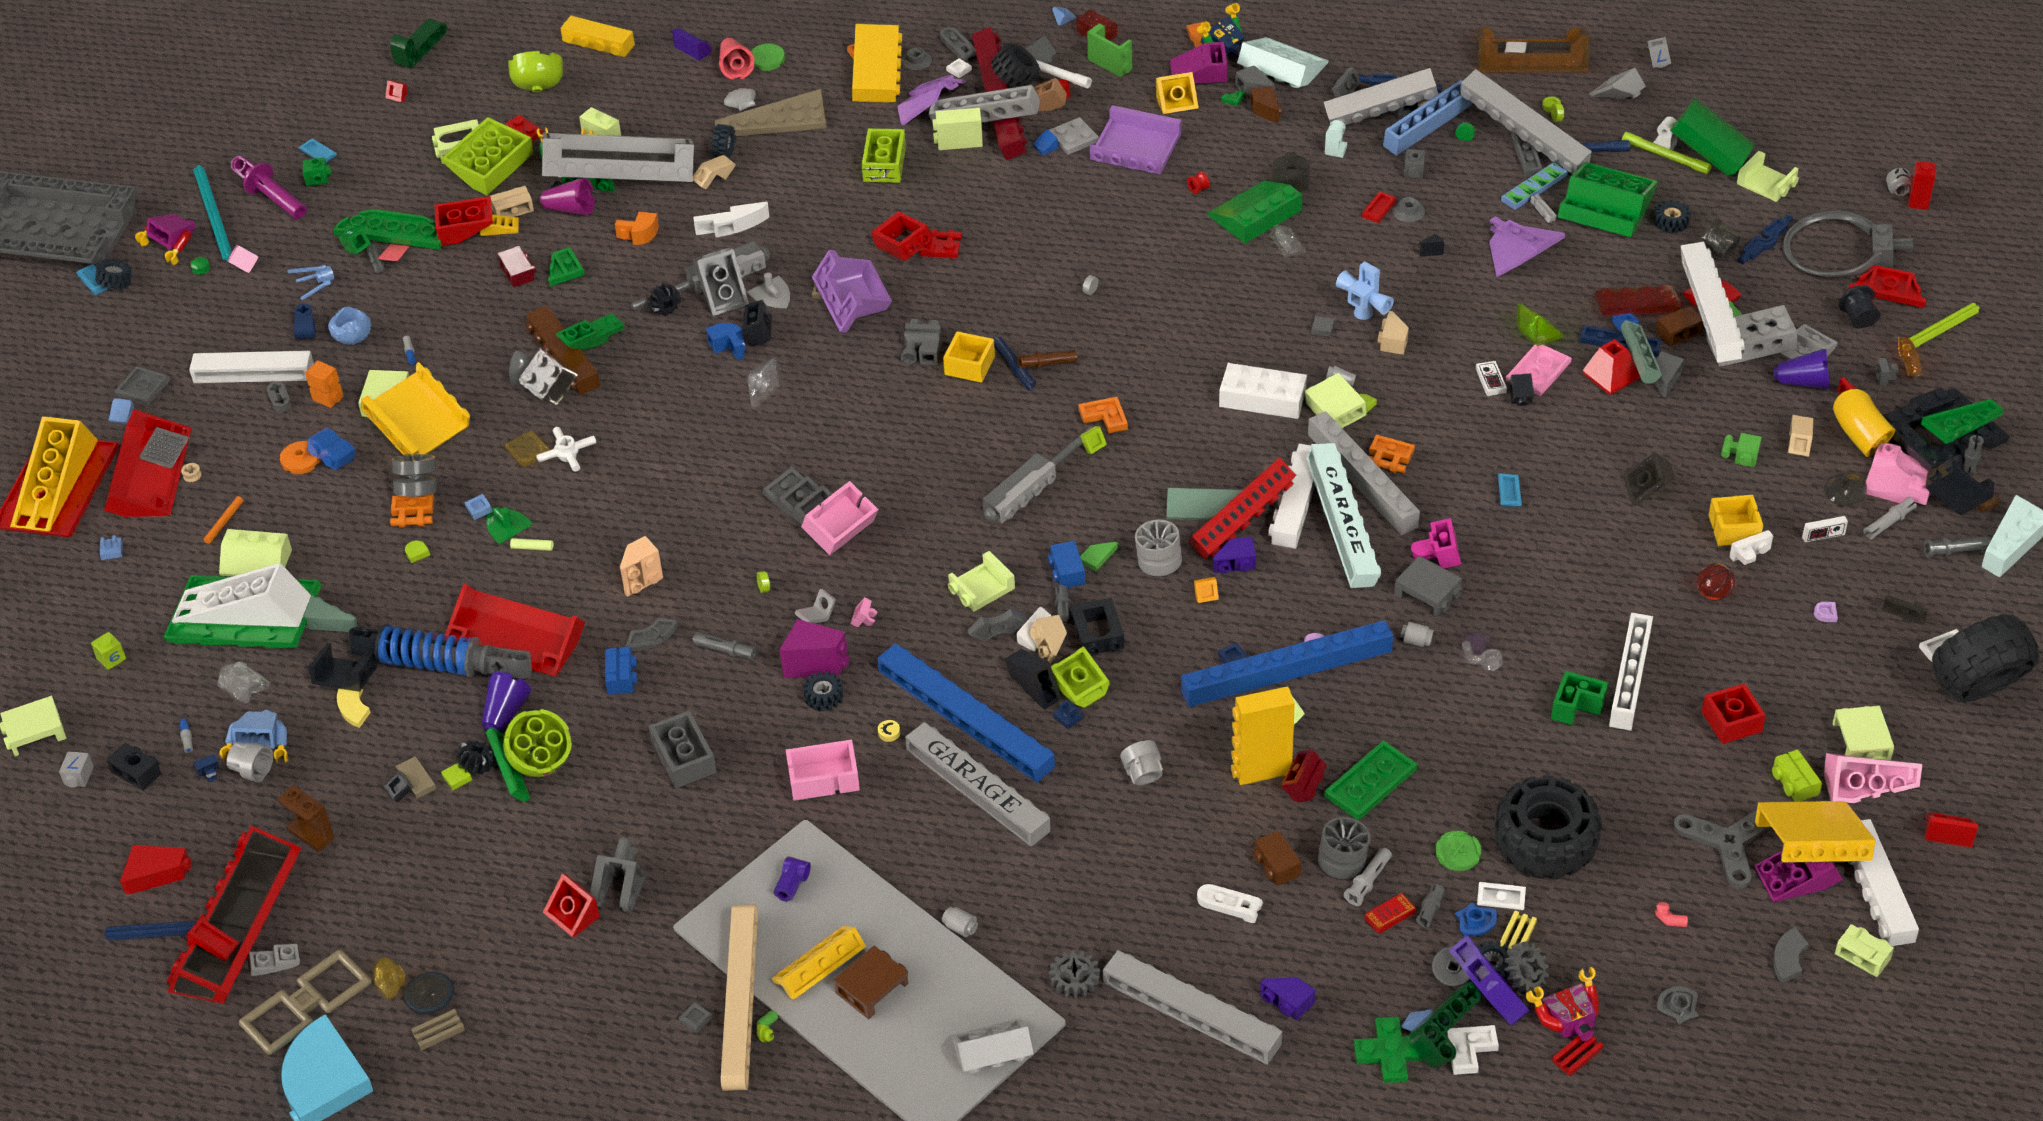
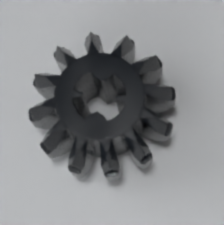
M662 283L660 287L656 285V289L650 290L651 295L647 297L650 309L658 316L663 315L666 317L668 312L673 314V310L678 309L677 304L681 302L679 291L670 283Z
M468 740L467 743H462L459 747L456 762L459 764L458 768L465 769V773L472 772L473 775L475 773L483 775L484 772H489L492 763H494L495 756L492 747L486 746V742L480 743L478 740L475 742Z

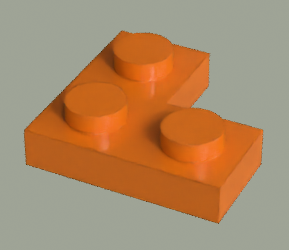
M1118 397L1079 404V412L1083 423L1104 420L1108 433L1128 430V423Z

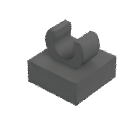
M1878 358L1875 374L1879 386H1887L1888 380L1897 379L1895 373L1899 371L1897 364L1888 365L1886 358Z

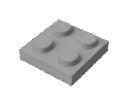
M1080 117L1050 129L1057 137L1058 145L1067 155L1086 148L1091 144L1093 145L1099 139L1098 135Z

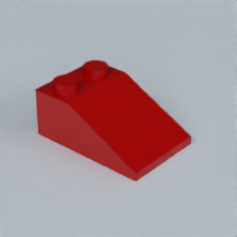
M491 196L434 205L436 232L442 246L458 244L493 224Z

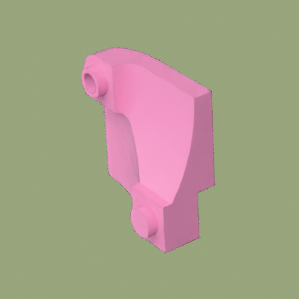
M1889 443L1881 444L1875 453L1863 493L1901 503L1907 497H1911L1914 499V502L1926 505L1931 493L1925 488L1928 471L1911 455L1903 453L1900 446Z

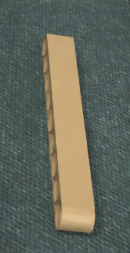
M756 904L732 905L721 1065V1087L723 1091L748 1090L758 928V909Z

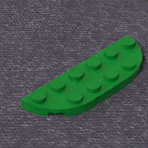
M385 210L360 211L359 215H355L350 219L347 216L333 229L335 236L341 235L351 227L362 228L367 238L372 241L438 250L442 247L441 240L438 239L435 222L425 216Z

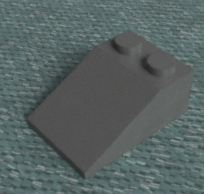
M726 248L692 259L712 316L745 307V305L749 304L734 249Z

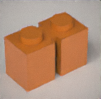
M317 360L305 372L308 385L311 386L309 389L312 400L331 408L343 397L341 385L338 383L337 370Z

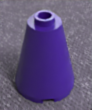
M1820 349L1777 363L1778 367L1774 368V378L1779 380V384L1830 389L1826 349Z
M492 673V676L489 678L481 723L485 732L490 728H494L499 732L505 729L530 696L531 687L520 678L518 681L511 679L512 674Z

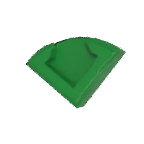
M1245 92L1226 93L1221 97V102L1238 107L1245 97Z

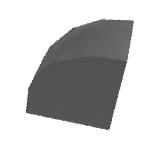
M516 350L510 362L509 377L511 385L519 386L521 383L534 381L538 375L532 360L524 353Z

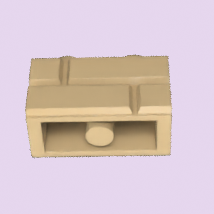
M526 186L491 196L492 210L495 215L515 217L534 211L532 199Z

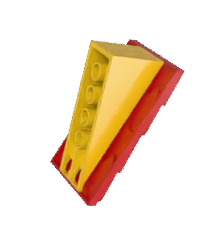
M42 416L32 453L0 509V530L70 538L74 534L82 515H84L95 490L99 487L107 468H109L119 444L112 441L98 440L81 421Z

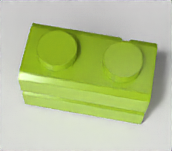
M1798 749L1775 758L1772 773L1776 780L1782 782L1787 796H1791L1795 802H1800L1820 794L1822 782Z

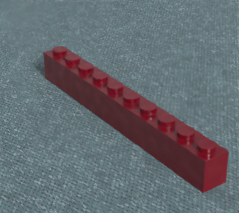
M988 27L972 34L985 91L1010 89V86L1005 84L996 75L991 66V60L1002 48L1001 43H999L1001 38L998 32H994L992 27ZM1021 116L993 120L999 147L1006 160L1027 152L1025 145L1028 143L1023 133L1025 131L1022 123L1019 122L1022 120Z

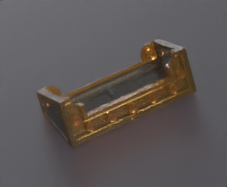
M1476 27L1478 71L1588 72L1590 35L1585 27H1573L1567 32L1566 39H1494V33L1491 29ZM1527 42L1525 53L1505 52L1506 43Z

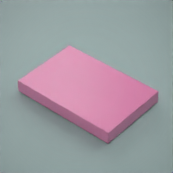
M1537 342L1506 376V381L1509 382L1511 375L1531 373L1534 394L1541 396L1571 363L1572 358Z

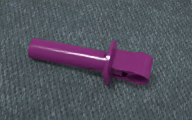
M236 156L232 160V170L244 179L243 187L248 193L256 194L259 191L263 192L296 220L306 214L307 207L272 179L273 168L268 163L255 164L253 161L242 156Z

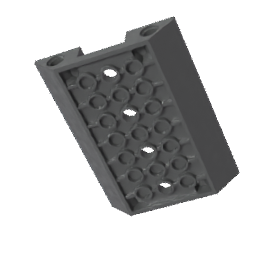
M0 171V253L91 264L101 263L102 260L106 261L134 215L136 187Z

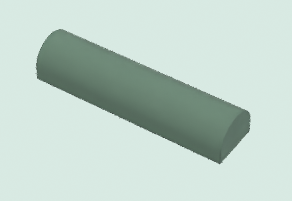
M1625 320L1621 325V332L1641 380L1648 384L1654 383L1662 374L1642 326Z

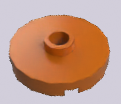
M298 441L289 444L280 454V463L283 469L290 471L291 474L310 472L315 469V465L319 464L321 459L309 453L307 449L308 441Z

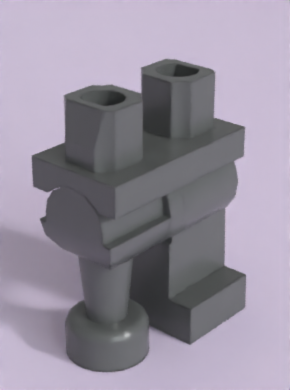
M911 319L910 323L905 324L904 337L906 349L902 351L901 360L906 364L915 363L917 359L915 348H919L920 364L938 365L942 339L939 321L930 320L928 324H921L919 319ZM926 355H934L932 360H927L924 357Z

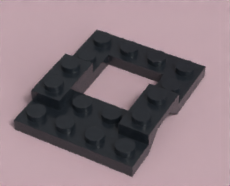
M1941 387L1910 399L1909 405L1883 415L1896 429L1892 439L1928 472L1959 454L1963 460L1971 436L1976 435L1975 442H1977L1978 436L1982 437L1984 440L1982 445L1987 444L1991 449L2008 442L2010 437L1991 421L1948 444L1933 448L1911 428L1922 423V417L1973 404L1955 387L1947 391Z

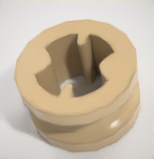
M189 463L182 467L181 472L185 481L194 482L200 479L201 471L199 465Z

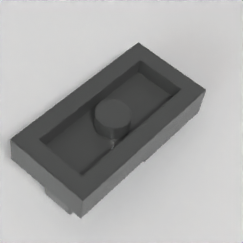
M1354 67L1348 68L1343 76H1340L1332 88L1336 98L1353 93L1361 83Z

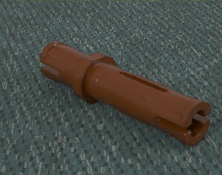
M1075 350L1043 354L1035 352L1034 355H1019L1017 362L1020 368H1041L1044 365L1077 362V353Z

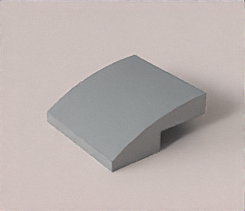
M1804 324L1797 329V349L1781 353L1793 359L1820 349H1826L1828 357L1838 342Z

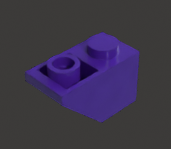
M1252 537L1231 539L1213 557L1214 573H1228L1229 571L1239 570L1248 571L1255 569L1256 554Z
M1298 977L1263 979L1260 983V995L1263 1000L1269 1004H1274L1285 1016H1291L1296 1021L1315 1003L1316 990Z

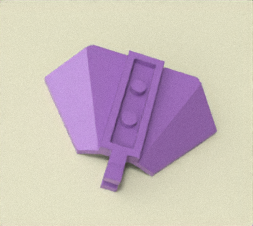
M948 75L920 84L908 92L911 97L897 106L901 124L905 125L938 100L942 88L946 87L952 90L959 86L957 83H966L964 79H953V75Z
M1493 217L1490 219V223L1494 224V226L1490 227V230L1495 234L1490 240V248L1496 277L1523 264L1564 239L1565 232L1522 226L1511 220L1504 222L1498 217Z

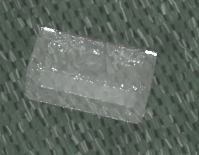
M1274 226L1269 236L1284 258L1306 252L1290 227Z

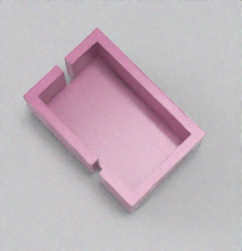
M849 481L824 500L821 506L818 505L806 514L801 527L831 555L871 524L876 517L878 509L866 497L862 499L858 509L857 506L862 493Z
M852 740L786 750L793 801L833 795L836 790H839L840 793L860 790Z

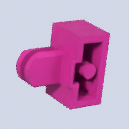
M1451 518L1430 523L1432 532H1429L1430 539L1414 542L1411 546L1414 559L1418 556L1426 560L1438 558L1439 565L1443 569L1461 565L1457 538Z

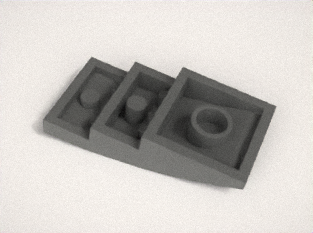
M793 467L780 475L762 491V494L779 509L803 524L806 514L818 505L821 506V503L832 495L824 485L819 487L808 476L804 478Z

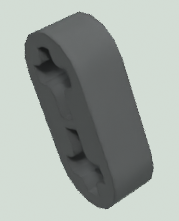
M277 381L270 383L267 386V393L274 410L280 413L288 411L291 408V401L284 384Z

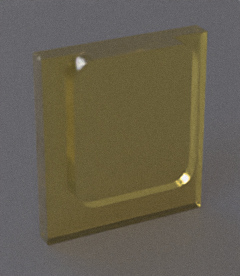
M532 430L504 444L506 450L522 467L537 461L536 455L549 451V448Z

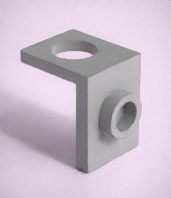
M820 589L814 606L798 609L795 611V614L803 621L814 624L828 621L836 599L825 590ZM823 597L828 601L827 609L822 607L821 600Z

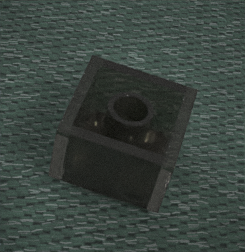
M540 348L518 381L540 400L556 407L578 374L557 357Z

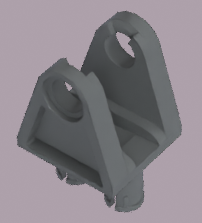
M619 838L613 857L597 856L590 894L596 898L597 906L601 907L613 878L624 876L620 907L623 908L622 911L631 913L646 875L638 863L634 862L638 850L632 847L633 842L626 838Z

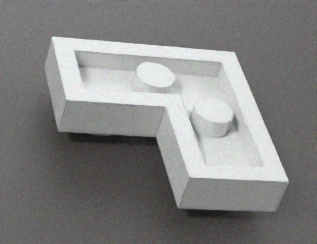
M1495 1025L1451 1028L1446 1032V1036L1456 1048V1057L1451 1061L1454 1075L1478 1073L1476 1052L1498 1051L1499 1045Z

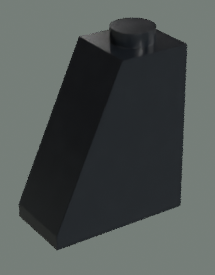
M1020 649L1005 658L1010 676L1044 710L1061 700L1049 662L1024 649Z

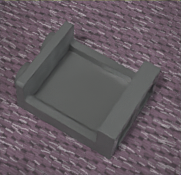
M1418 556L1396 579L1394 594L1400 598L1406 593L1432 606L1434 608L1433 615L1438 617L1442 611L1446 612L1453 599L1460 597L1463 590L1461 588L1462 578Z

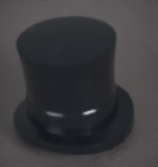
M1854 286L1848 289L1839 300V309L1842 312L1848 313L1852 325L1856 329L1866 328L1875 324L1881 316L1880 311L1873 302L1875 297L1874 290L1869 286Z

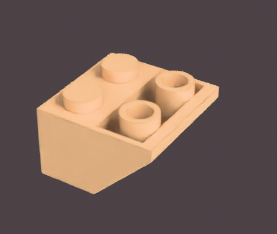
M646 536L627 545L620 570L625 595L628 597L640 592L651 584L657 583L663 578L659 551Z

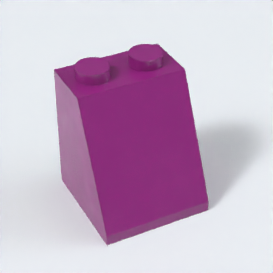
M797 619L780 648L783 677H811V674L815 673L817 676L820 671H822V675L825 674V671H828L830 676L832 673L840 675L843 668H847L850 657L847 655L848 642H846L845 632Z

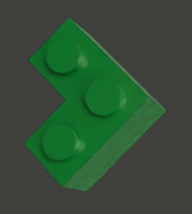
M1565 671L1553 701L1551 719L1573 725L1578 709L1600 715L1606 700L1608 682Z

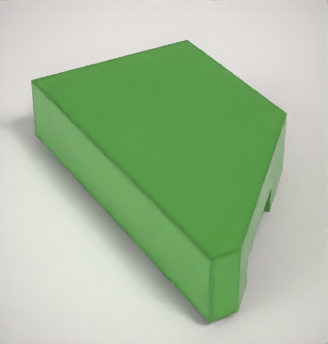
M1110 542L1090 545L1080 556L1082 564L1097 571L1118 549V543Z

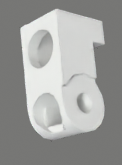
M1666 117L1657 128L1659 136L1653 143L1671 150L1674 149L1677 143V136L1670 129L1677 121L1675 118Z

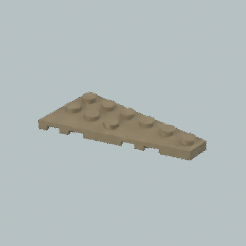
M821 89L715 120V126L717 124L733 126L736 131L734 135L736 136L826 128Z

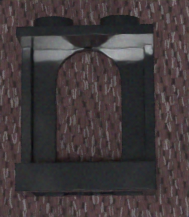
M1112 598L1070 606L1072 625H1075L1081 645L1085 647L1090 656L1108 651L1115 652L1124 648V633ZM1107 619L1110 632L1106 636L1097 637L1090 633L1087 622Z

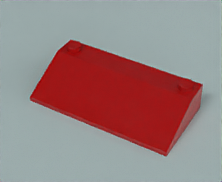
M133 409L125 428L104 511L123 517L170 516L188 441L172 469L139 459V456L156 427L190 437L192 428Z
M463 584L445 635L447 639L449 636L455 635L458 641L463 636L467 639L478 637L484 646L489 644L498 648L528 651L531 653L533 671L556 677L578 644L585 622L574 615L572 618L483 593L471 588L467 584Z

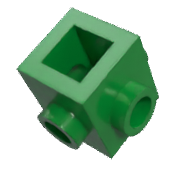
M325 157L303 160V175L306 186L329 183V176L332 175L330 164H326Z

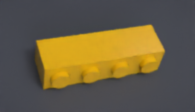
M570 16L560 28L564 42L625 57L635 45L633 31Z

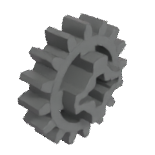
M1528 941L1511 946V950H1507L1509 958L1504 960L1508 963L1505 971L1510 973L1507 979L1514 981L1512 987H1519V993L1525 992L1527 994L1530 990L1532 993H1535V987L1539 986L1542 988V986L1547 984L1544 978L1549 977V974L1545 972V969L1549 967L1548 964H1544L1546 956L1540 955L1541 948L1535 949V943L1528 944Z
M1072 950L1071 955L1063 952V958L1056 956L1055 963L1050 964L1049 980H1051V987H1056L1058 994L1064 991L1066 998L1073 994L1076 999L1079 993L1085 997L1087 996V990L1093 992L1094 985H1099L1100 969L1098 968V962L1092 961V955L1084 957V951H1081L1079 955H1076L1075 950Z

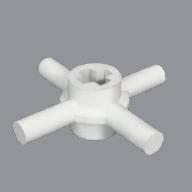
M555 427L553 433L557 439L554 449L536 455L538 462L559 457L561 461L569 462L574 472L580 470L576 460L578 450L595 444V437L591 436L575 442L571 436H564L560 427Z

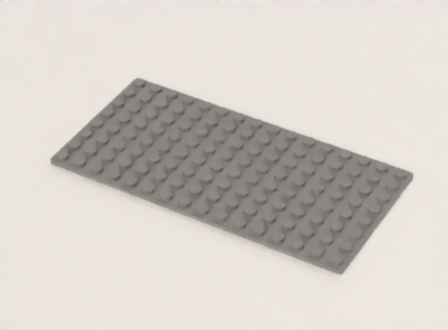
M808 820L800 822L673 926L674 931L727 974L732 905L756 904L758 909L754 997L769 1010H774L781 1020L904 1121H960L1027 1061L1014 1062L1013 1059L1005 1061V1065L991 1068V1065L981 1067L982 1070L979 1072L967 1073V1071H963L960 1068L951 1035L1021 1019L1028 1026L1033 1053L1035 1054L1066 1025L1063 1017ZM787 856L810 862L811 870L808 879L805 882H801L793 900L784 902L774 895L773 890L782 875V866ZM840 927H855L866 947L796 999H790L782 985L773 983L771 978ZM875 945L881 951H886L897 964L901 963L906 967L909 984L906 987L899 984L874 1006L875 1015L868 1020L835 993L834 979Z

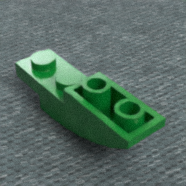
M610 313L590 323L587 320L581 321L557 332L556 336L570 348L588 349L606 343L609 336L623 331L625 324L613 313Z

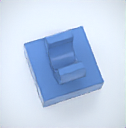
M114 535L112 539L107 540L101 537V560L122 557L123 542L121 537L117 538Z

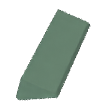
M1168 487L1167 519L1209 521L1243 490Z

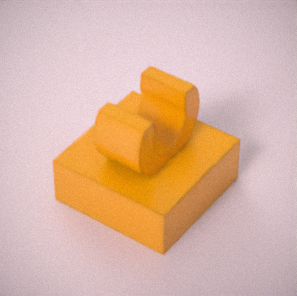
M1215 577L1194 581L1198 603L1219 599Z

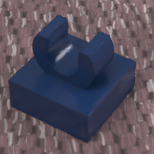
M1065 700L1053 712V718L1065 728L1070 729L1084 718V713L1071 702Z
M215 754L193 762L198 777L206 775L209 782L217 779L215 770L220 768Z

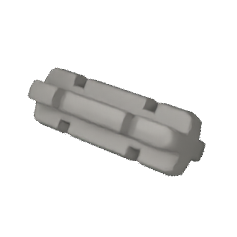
M1539 194L1530 197L1531 204L1535 206L1548 223L1556 220V214L1542 200Z

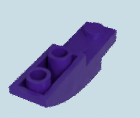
M1468 935L1449 950L1469 978L1511 1026L1530 1011Z

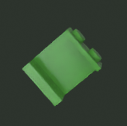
M1100 23L1087 32L1089 61L1119 77L1131 71L1132 41L1130 39L1121 46L1105 39V26Z

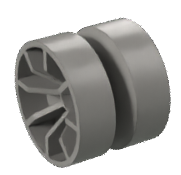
M1152 520L1142 524L1135 533L1140 569L1152 576H1164L1176 571L1182 563L1178 528L1166 520Z

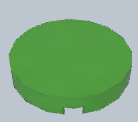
M762 44L751 50L754 56V68L756 66L762 71L777 69L785 61L784 50L775 44Z
M1464 831L1445 833L1437 841L1436 857L1443 866L1454 871L1471 869L1478 864L1481 858V844L1478 839L1467 835L1468 833Z

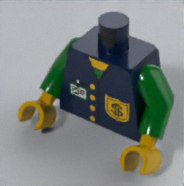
M1234 3L1226 7V12L1231 17H1225L1212 27L1206 21L1197 28V32L1203 34L1200 41L1202 44L1224 42L1226 57L1232 53L1237 59L1239 58L1241 44L1244 40L1239 17L1236 16V13L1240 10L1239 4Z

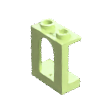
M477 119L434 128L435 136H432L436 157L442 158L443 155L460 142L444 143L440 141L441 136L467 129L474 130L478 126Z

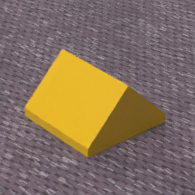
M1192 72L1156 78V98L1162 114L1198 109Z

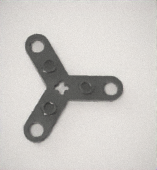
M1757 810L1728 828L1687 814L1677 816L1673 824V829L1678 835L1719 849L1727 882L1736 889L1746 888L1751 881V873L1743 846L1762 836V834L1771 830L1772 827H1757L1755 824ZM1687 822L1691 827L1684 829L1680 827L1679 823ZM1725 838L1728 840L1733 839V844L1731 842L1726 843ZM1741 874L1745 877V880L1738 881L1733 876Z

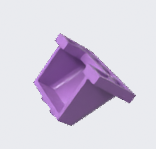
M828 250L812 276L831 316L842 333L849 330L856 318L885 311L892 302L871 260L839 257L835 250Z

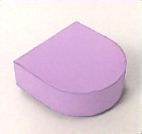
M1820 602L1816 604L1814 616L1822 622H1837L1836 603Z

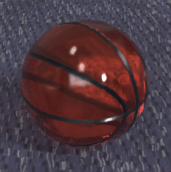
M1708 564L1701 569L1697 576L1699 592L1702 596L1712 601L1727 598L1735 587L1734 574L1724 564Z

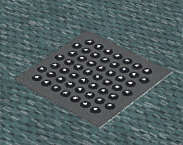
M156 427L139 459L172 469L189 437Z

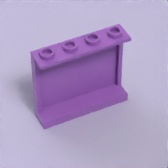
M1112 105L1110 108V119L1096 145H1090V160L1161 174L1182 133V120Z

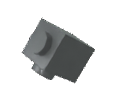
M1406 149L1404 177L1423 179L1425 150Z

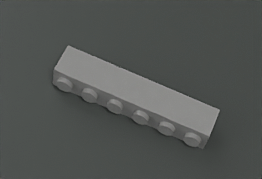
M1428 68L1325 101L1324 106L1330 123L1334 120H1339L1347 125L1360 122L1369 117L1379 116L1388 111H1395L1400 107L1414 105L1422 100H1430L1438 96L1431 69Z

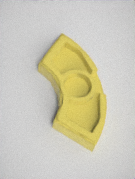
M339 688L337 703L343 718L353 726L360 728L371 713L369 707L363 705L360 701L363 690L358 692Z

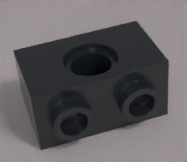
M763 299L745 305L742 330L752 346L770 341L773 316Z
M124 743L107 759L111 773L142 791L162 774L159 768L160 763L154 756H148L137 746L132 747L127 743Z

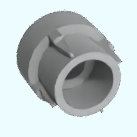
M1140 741L1128 746L1121 752L1120 758L1133 784L1145 785L1155 782L1162 776L1163 768L1160 762L1162 759L1154 741Z
M235 742L229 750L226 765L229 769L240 772L242 778L261 782L271 769L273 751L269 746L256 742L251 744Z

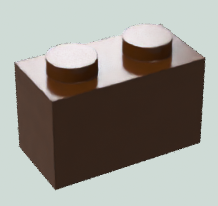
M1688 306L1657 319L1655 333L1670 347L1702 334L1704 324L1701 316L1691 306Z
M1279 830L1255 840L1254 859L1258 864L1261 863L1263 865L1267 878L1269 880L1272 879L1276 886L1301 876L1302 862Z

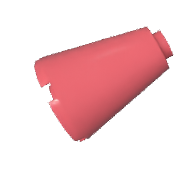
M726 38L720 44V70L729 79L734 80V78L738 77L744 79L754 69V56L747 47L735 39Z

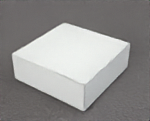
M957 59L948 65L946 70L954 76L961 78L972 70V66L961 59Z

